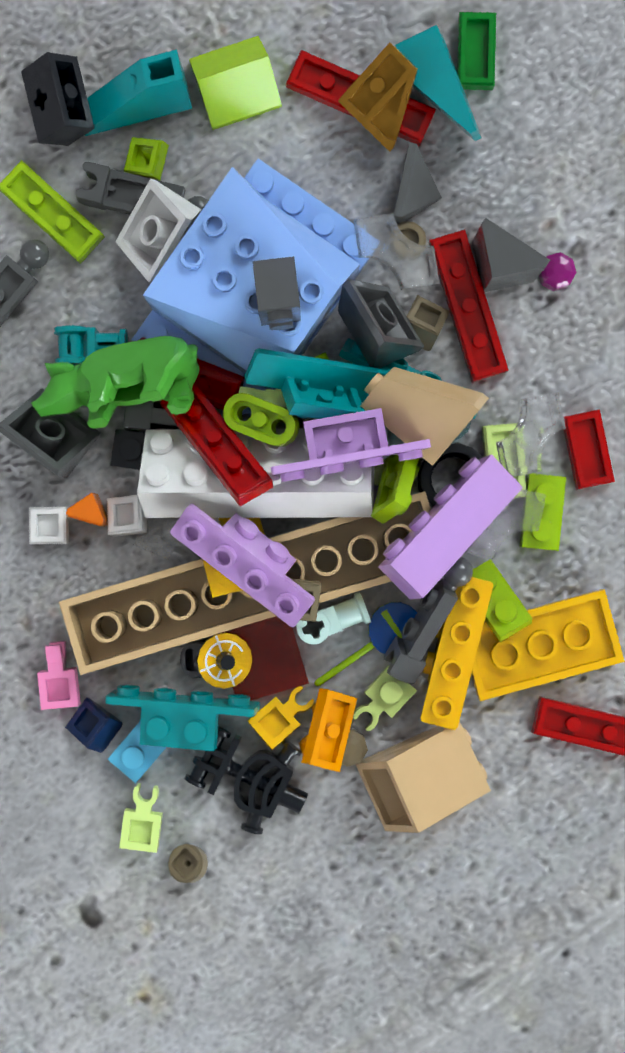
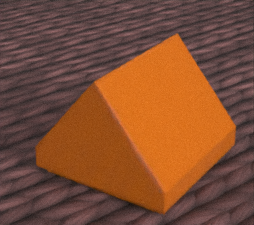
M90 493L67 509V517L102 527L108 526L106 511L99 495L96 493Z

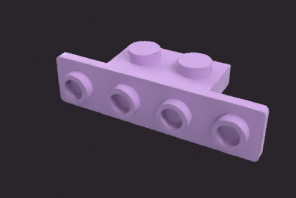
M382 408L304 421L303 426L309 460L271 467L272 476L280 475L281 482L305 478V470L320 468L321 475L343 472V464L359 461L360 468L382 465L384 464L383 457L398 454L399 461L422 458V450L430 448L431 444L430 439L388 446Z
M190 504L170 531L173 537L290 627L296 626L315 601L314 596L286 576V573L297 559L290 555L285 546L272 541L260 532L254 522L247 518H242L237 513L221 526L197 506Z

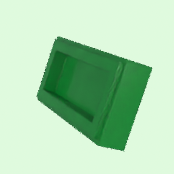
M459 12L457 74L463 90L494 89L497 13Z

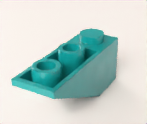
M177 49L139 59L90 95L87 99L95 129L85 136L193 109L187 80Z

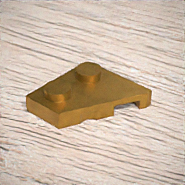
M391 42L387 44L338 100L389 152L395 147L418 70Z

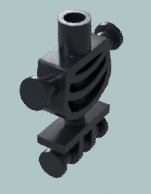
M218 726L217 748L215 751H205L203 757L195 756L192 761L195 766L191 774H186L184 778L188 783L204 789L206 786L204 780L208 772L215 774L207 792L214 795L224 773L235 777L234 801L238 808L249 812L247 821L242 823L241 829L253 834L263 833V828L260 827L263 817L271 818L278 804L299 814L308 796V793L288 784L293 775V767L289 763L295 755L300 756L302 754L301 750L285 739L282 742L284 746L278 755L268 750H258L240 765L233 761L232 757L242 737L235 735L228 751L220 747L225 737L229 738L231 733ZM213 755L223 759L220 766L210 762ZM257 760H268L257 772L248 768ZM274 766L278 767L270 778L263 776ZM282 776L280 782L277 783L276 781ZM241 781L251 785L248 801L241 794ZM256 789L263 792L261 805L256 804L255 801ZM268 795L272 796L270 802H267Z

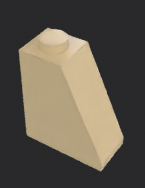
M393 367L385 376L378 372L364 389L369 396L362 403L361 407L366 411L382 408L385 427L404 443L430 439L431 447L422 450V458L433 466L489 398L478 391Z

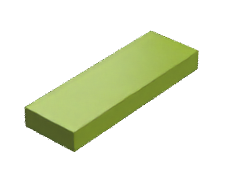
M22 160L0 183V192L80 264L105 238L103 233Z

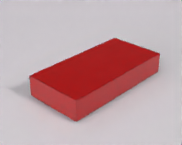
M600 409L562 417L561 420L576 490L615 482Z

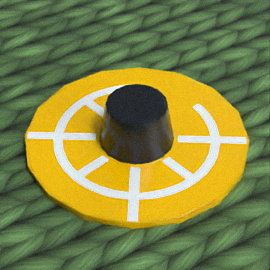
M216 634L206 640L201 647L197 659L198 669L204 681L213 687L222 689L235 687L244 681L250 672L252 665L251 650L246 641L235 634Z

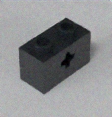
M46 52L21 71L38 143L69 146L95 129L77 56Z

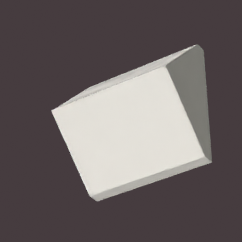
M150 178L120 232L116 243L145 279L152 283L200 214L201 209L158 181Z

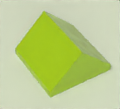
M259 36L189 59L212 130L282 107L271 62Z

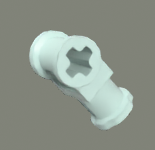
M358 591L349 600L318 610L316 621H322L323 627L318 629L319 635L317 637H313L310 633H303L302 628L307 626V621L300 620L296 624V631L301 640L314 645L320 644L328 636L343 631L347 627L361 622L369 624L371 620L364 600Z

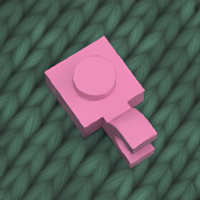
M65 641L50 642L49 645L45 646L48 670H40L37 673L41 710L78 707L81 701L77 667L66 668Z

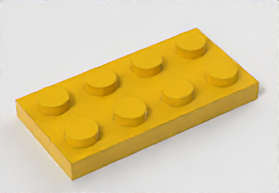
M605 589L527 609L533 618L532 624L502 642L497 639L487 622L484 621L471 674L478 700L484 701L625 662Z

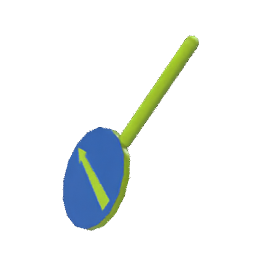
M389 602L380 606L372 614L371 623L368 624V635L371 642L316 679L314 682L315 686H321L374 648L385 654L395 636L402 638V631L409 618H414L417 612L410 605L402 602Z

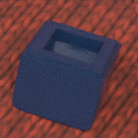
M86 697L65 728L87 749L101 753L105 751L123 723L96 702Z

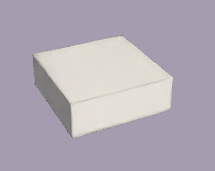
M138 495L107 498L108 535L117 537L147 533V518L144 515Z
M29 507V544H69V517L66 515L68 507Z

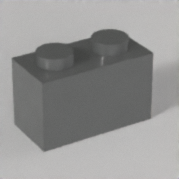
M294 256L252 261L261 326L269 325L270 330H285L294 327L293 322L301 321Z

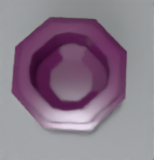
M561 252L546 256V258L550 259V262L539 275L541 285L553 292L567 288L577 273L573 259Z

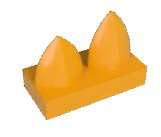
M319 688L317 700L311 707L313 717L309 733L298 742L303 754L301 763L340 772L358 698L329 689Z

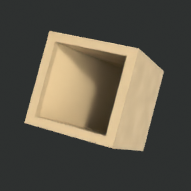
M460 722L456 730L436 726L363 759L361 763L356 764L385 831L420 833L491 791L487 783L486 770L477 760L471 747V737Z

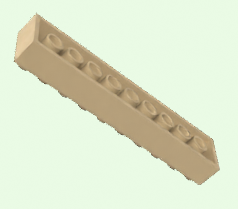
M426 492L411 495L412 501L406 512L402 515H396L384 524L373 517H338L269 539L285 546L290 555L297 559L286 573V576L293 579L319 581L322 584L319 603L391 582L378 568L386 559L383 553L396 539L400 538L403 540L412 531L408 526L417 515L423 511L428 513L431 510ZM203 559L59 601L80 675L276 616L243 590L212 598Z

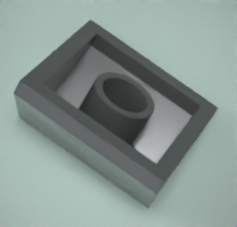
M487 218L482 222L472 241L476 265L484 292L533 283L550 262V259Z
M351 279L345 281L341 290L338 313L370 367L380 369L424 348L423 343L389 287Z
M42 388L0 422V433L57 476L68 478L101 432L96 428H90L87 422L74 412L40 417L31 402L41 396L44 392Z

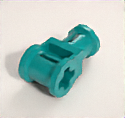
M76 325L54 327V334L58 336L59 358H56L55 362H69L73 366L80 364L94 351L129 342L127 329H120L119 333H99L95 327Z

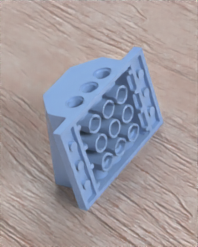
M259 158L245 177H242L232 167L143 294L152 311L131 340L137 341L142 337L146 339L159 336L179 337L187 345L195 344L198 347V359L241 376H245L253 354L258 348L303 355L339 304L343 284L348 279L355 280L379 246V241ZM294 256L301 321L293 322L294 327L289 329L270 330L269 325L261 326L252 261ZM245 380L243 383V387L275 390V388L247 384ZM249 407L245 408L242 415L251 414V409Z

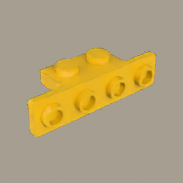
M472 577L466 585L457 587L455 591L458 600L435 638H438L435 652L428 651L425 659L426 666L423 669V673L429 674L427 680L429 685L420 716L422 722L451 730L458 728L493 589V583L490 581Z

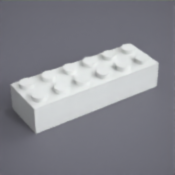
M299 428L297 438L291 444L284 447L269 445L234 431L273 481L272 489L241 507L180 429L146 430L137 495L146 518H180L190 504H194L211 518H231L235 513L242 518L371 517L374 466L360 468L359 461L343 464V472L321 475L320 468L305 470V478L286 482H281L280 475L272 476L271 467L309 460L304 428ZM276 429L279 435L285 431V429Z

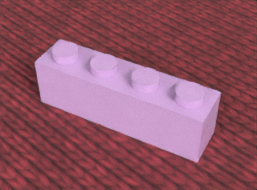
M492 454L480 459L473 457L467 461L458 472L461 475L460 479L453 486L448 484L442 488L434 497L436 505L428 513L423 511L417 515L408 526L412 531L403 540L400 538L396 539L384 551L383 555L386 559L378 568L410 600L424 598L523 488Z

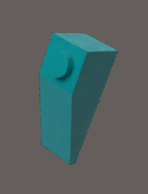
M435 25L396 44V48L418 69L413 87L474 141L481 139L478 126L438 26Z

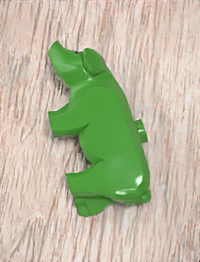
M159 336L99 349L87 356L82 363L74 366L69 362L45 363L51 379L41 396L31 402L40 417L69 414L84 405L89 409L87 424L90 428L94 429L106 427L117 406L144 404L148 401L165 400L169 401L167 407L171 414L186 413L193 403L194 394L192 387L199 374V365L197 363L198 347L195 344L187 345L179 337Z

